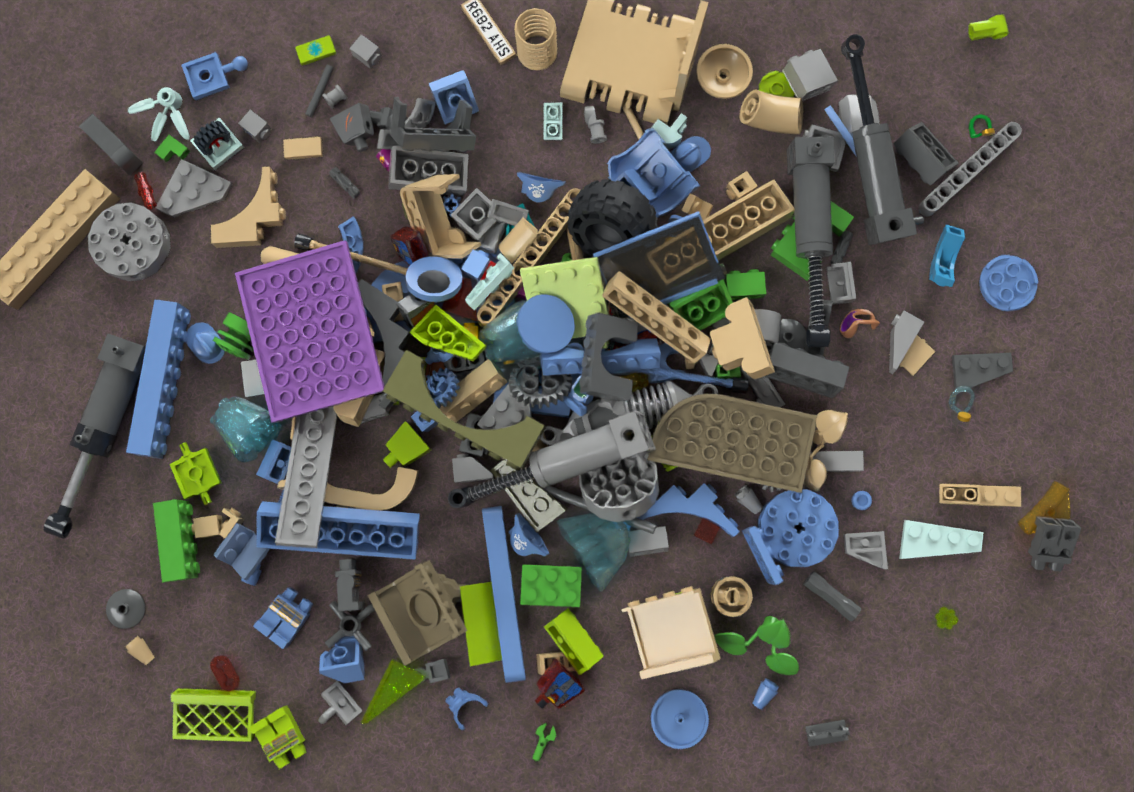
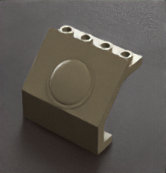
M430 560L423 564H418L414 567L415 569L396 581L367 595L404 666L467 631Z

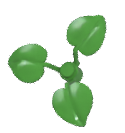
M773 616L765 617L763 625L759 626L754 635L746 642L743 636L736 633L714 635L717 644L724 651L733 655L745 654L747 651L746 646H749L759 636L761 640L772 644V655L767 656L765 659L766 664L771 670L783 675L798 674L799 664L797 660L789 654H777L775 651L776 647L786 648L790 644V634L784 620L779 621Z

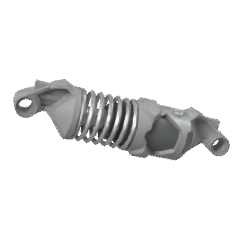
M666 381L661 386L659 384L656 386L659 398H656L652 386L649 388L651 400H649L646 388L642 390L644 398L641 397L639 390H636V396H633L631 393V400L619 402L601 398L591 401L589 404H584L587 407V413L583 416H579L573 411L564 429L545 426L544 432L546 430L554 432V437L551 440H546L543 434L540 438L544 443L553 445L610 424L609 420L633 411L642 412L648 428L652 429L653 423L657 426L662 418L661 413L663 412L664 415L676 403L688 397L703 394L706 387L711 388L712 394H718V390L712 384H703L691 395L673 382Z

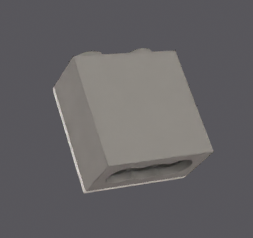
M821 49L816 51L809 50L800 57L793 56L787 61V65L782 70L796 97L802 98V101L829 91L838 81Z

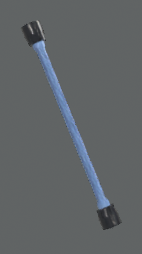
M660 368L628 370L725 386L730 388V391L744 394L747 393L749 380L741 377L720 379L674 370H662Z

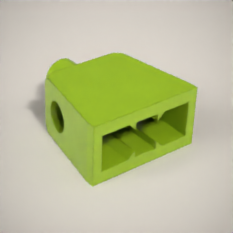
M405 421L387 442L386 446L391 453L383 460L390 468L398 461L406 467L429 453L431 449L409 423Z

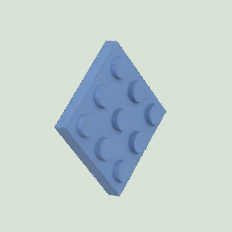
M756 526L741 530L767 583L777 585L783 582L781 578L784 576L779 565L774 564L772 560L774 554L769 546H765L763 542L765 536L760 528L757 529Z

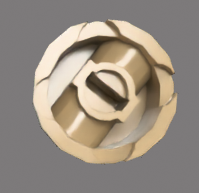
M733 576L717 580L710 594L714 608L721 614L731 617L744 614L750 608L753 599L752 590L743 579Z

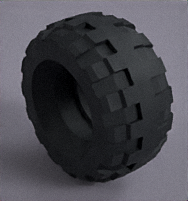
M602 179L601 182L594 181L586 185L583 190H580L568 211V230L570 235L573 236L572 239L576 245H579L582 248L581 250L587 255L593 256L596 252L658 228L656 211L653 205H650L649 199L639 193V190L633 186L630 187L621 181L615 182L611 181V179ZM644 244L606 260L611 265L634 263L645 255L650 246L645 248Z

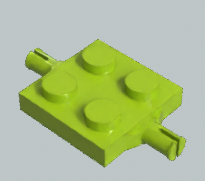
M187 442L180 444L179 447L183 456L171 463L170 467L183 498L187 500L195 495H200L204 505L212 502L208 491L222 484L208 449L204 448L197 452H190Z

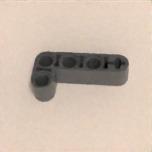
M93 113L79 126L128 175H131L143 164Z

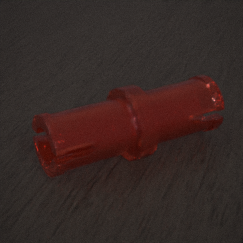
M139 172L138 175L135 174L134 179L138 186L137 192L142 197L144 207L148 210L153 209V207L155 208L157 203L153 196V188L149 185L146 174L144 172Z

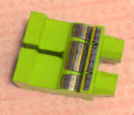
M287 705L249 727L259 740L269 762L273 760L279 769L290 763L286 752L289 750L292 751L295 759L307 753L303 744L305 738L301 734Z

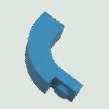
M945 225L929 274V280H932L939 286L952 287L954 284V265L965 239L964 230Z

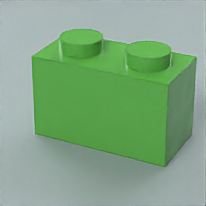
M754 269L747 271L748 273L730 271L729 274H726L724 282L731 299L741 300L746 297L748 299L764 298L766 295L765 273Z

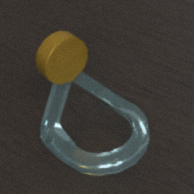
M966 386L958 387L952 391L948 404L952 410L958 413V420L962 422L970 421L971 415L968 412L972 408L975 394L970 387ZM966 391L971 396L967 408L962 411L955 406V397L958 393Z

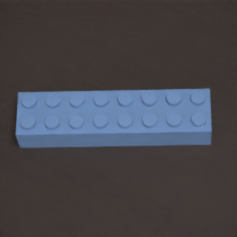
M154 300L126 453L163 459V455L166 454V437L170 434L171 430L169 420L174 413V406H172L173 398L177 396L176 382L181 375L179 365L180 361L184 358L183 343L187 340L186 327L191 320L189 310L177 302Z
M262 501L257 511V548L416 559L420 514L324 506L316 549L278 546L275 544L282 503Z

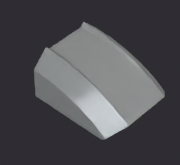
M846 95L839 102V118L851 136L853 131L859 130L863 126L857 95ZM869 95L874 123H879L876 102Z

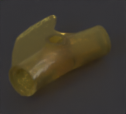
M1053 481L1041 500L1017 522L1021 529L1027 535L1036 533V516L1070 519V489Z

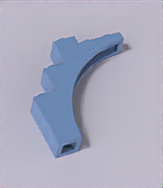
M705 483L689 498L685 497L686 492L680 486L676 488L673 485L655 501L654 505L645 514L636 517L644 520L648 517L665 513L691 514L714 523L731 537L740 532L737 529L738 524L732 518L727 519L725 517L723 508L719 504H713L718 498L715 495L717 491L710 484L706 485ZM611 521L621 533L632 527L621 522Z

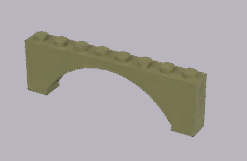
M406 350L383 389V392L387 394L386 399L395 404L397 401L403 403V408L411 413L416 410L421 413L420 417L428 422L434 420L438 423L437 427L446 432L448 429L454 431V436L458 439L472 441L471 446L480 451L483 448L490 451L489 456L498 461L500 458L506 460V465L512 469L517 470L518 467L523 469L542 436L545 426L526 416L524 421L515 425L495 430L472 429L452 421L441 412L431 397L425 379L424 366L426 362Z

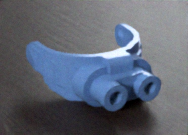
M431 347L425 361L429 365L433 362H445L452 358L454 354Z
M458 687L455 689L454 695L448 696L445 702L449 704V709L453 712V717L458 727L464 730V725L457 719L460 707L472 700L479 701L486 707L488 702L480 696L468 693L466 690L462 691Z

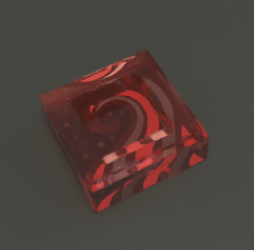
M702 518L693 536L712 544L720 527Z

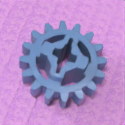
M439 368L438 372L433 370L432 376L427 375V387L439 409L441 405L446 407L448 401L452 402V396H457L455 390L460 389L457 385L460 382L456 378L457 375L448 368L445 370Z

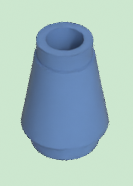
M765 678L764 681H761L752 703L757 708L763 710L778 693V685Z

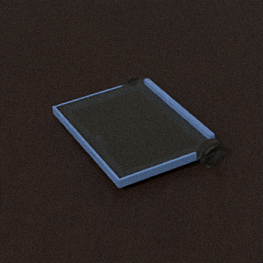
M699 211L593 254L594 257L598 258L600 272L606 285L620 271L663 304L718 284V281L725 279L724 275L727 274L724 264H719ZM612 303L609 304L614 317L623 319L629 316Z

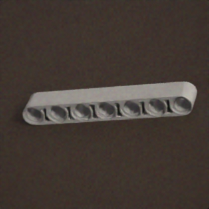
M1010 122L920 203L919 212L923 216L928 217L939 210L1020 136L1022 132L1021 126L1016 122ZM1007 131H1010L1013 136H1010ZM994 143H997L1000 148L995 147ZM980 155H984L986 160H983ZM967 167L972 168L973 173L969 172L967 170ZM953 179H957L960 185L954 183ZM940 191L945 192V193H946V197H943V196L940 194ZM926 203H930L933 209H929Z

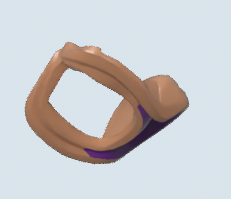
M852 310L843 319L840 325V333L845 338H851L855 335L858 324H871L872 329L875 330L880 322L875 320V316L869 310ZM870 315V320L857 319L855 316Z

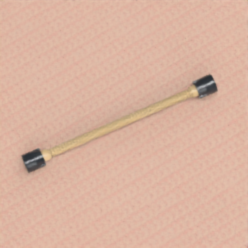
M300 233L296 235L294 247L310 251L327 246ZM350 252L352 260L406 275L408 269L406 267Z

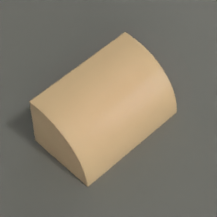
M522 218L498 245L499 250L513 263L537 236V228L525 218Z

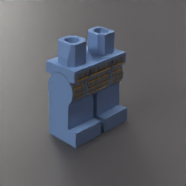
M289 587L283 594L277 595L267 611L253 626L266 637L270 636L269 639L282 649L287 648L293 641L305 621L311 615L309 611L313 606V603L306 598H303L299 605L293 602L299 593L292 587Z

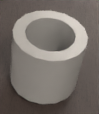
M754 309L767 349H770L774 343L779 342L781 315L771 310Z

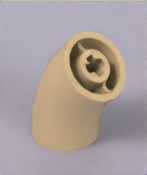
M757 89L752 90L741 105L740 121L748 126L770 132L801 134L803 123L802 98L783 97L768 94Z

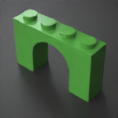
M831 201L832 232L840 237L854 217ZM794 222L792 226L788 224L783 230L782 234L784 237L781 241L779 239L775 241L771 247L773 249L771 256L808 281L810 277L808 274L809 260L796 257Z

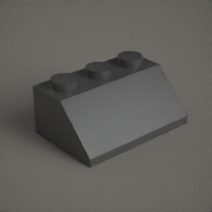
M922 122L909 128L893 143L896 151L908 160L909 166L914 170L916 169L920 174V178L930 186L959 164Z

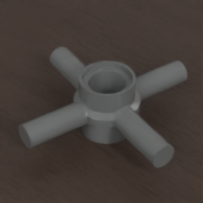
M333 601L329 606L341 620L340 630L325 642L327 647L331 648L344 636H354L365 651L370 649L372 645L360 630L361 622L375 611L373 605H368L357 616L346 615L344 611H338V603ZM353 620L355 628L352 631H347V622Z

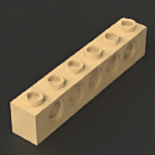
M618 271L608 281L602 295L605 299L695 364L707 353L711 338L623 273Z

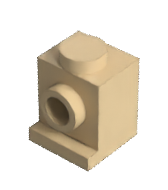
M746 171L728 183L726 193L731 200L735 199L737 201L756 190L757 184ZM740 187L743 191L739 192L737 188Z

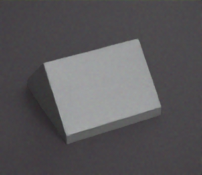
M477 188L451 214L459 226L478 241L497 222V220L487 218L492 201Z

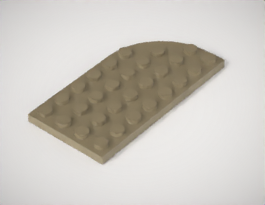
M719 394L691 396L676 403L660 419L652 436L656 450L648 453L647 460L802 493L817 415Z

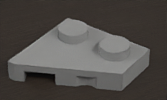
M884 531L843 534L845 554L881 569H888Z

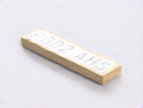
M468 0L461 5V8L500 65L516 56L515 51L480 0Z

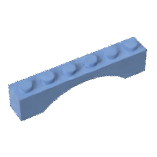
M657 338L639 339L622 348L601 351V360L607 371L660 368L661 352ZM564 347L554 353H540L543 376L582 373L581 363L584 351Z

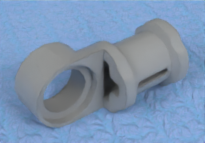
M594 106L584 107L585 122L588 124V128L591 129V143L597 144L606 141L607 136L604 135L603 129L604 121L596 120Z

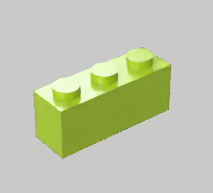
M569 608L544 626L579 675L590 669L604 657L599 647L594 644L587 631L580 625L576 616Z

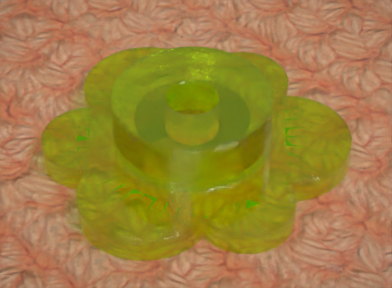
M941 607L939 613L935 614L939 628L950 630L953 625L958 623V618L955 616L953 609L948 610L946 607Z

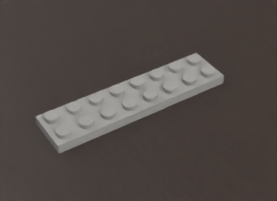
M333 406L303 414L296 418L275 544L278 546L317 549L338 416Z

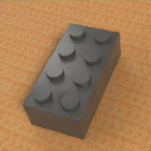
M781 342L774 343L768 350L775 372L765 377L829 398L835 397L845 386L849 366L844 365L841 361H830L822 355H812L799 348L793 349Z

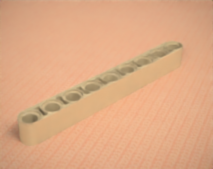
M571 189L538 231L534 240L513 264L514 269L510 277L504 279L499 284L498 289L491 293L479 309L477 318L482 328H491L522 288V278L516 275L515 272L521 270V268L539 266L566 230L569 217H562L560 213H568L573 203L570 199L576 198L580 192L579 189ZM555 226L558 230L553 232L549 228ZM539 241H545L547 245L539 246L537 243ZM530 255L536 257L534 261H529L526 258ZM506 285H512L514 289L511 291H507L504 289V287ZM495 300L503 302L500 306L492 304ZM483 315L491 316L489 321H483L481 318Z

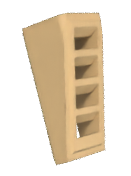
M563 652L536 654L537 669L540 675L553 672V669L550 668L553 665L552 657H555V661L557 660L561 664L560 656H563L564 668L568 671L576 670L573 666L569 667L568 659ZM544 658H547L548 669H545Z

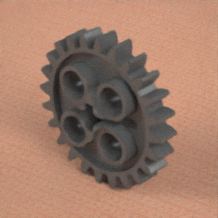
M532 357L531 362L525 359L524 365L518 363V368H513V373H510L509 388L513 398L517 397L518 403L524 401V406L531 403V408H534L537 404L540 409L545 404L549 408L550 403L557 405V400L563 402L564 396H569L568 391H571L572 385L571 374L545 376L542 374V393L539 394V371H542L541 357L538 360Z

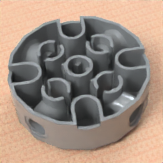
M134 203L115 204L102 211L92 223L88 235L89 252L94 262L113 277L126 281L143 280L155 274L162 267L161 265L170 251V234L164 222L146 207Z
M648 453L644 455L648 468L643 471L640 470L635 458L622 459L579 475L582 499L589 511L601 519L614 522L632 520L645 514L654 505L659 493L656 464L654 461L647 460Z

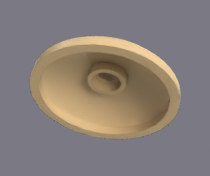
M720 44L709 48L702 54L698 61L696 74L698 82L705 92L716 98L729 99L740 95L747 89L752 79L753 68L749 57L743 50L733 45ZM724 74L726 78L722 79L720 75Z

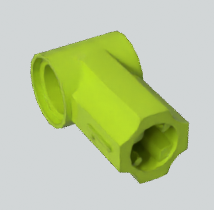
M996 15L989 20L970 23L968 26L969 38L972 41L989 37L1000 39L1009 34L1004 15Z

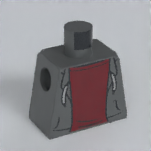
M410 294L397 302L396 305L406 325L412 330L438 302L421 300Z

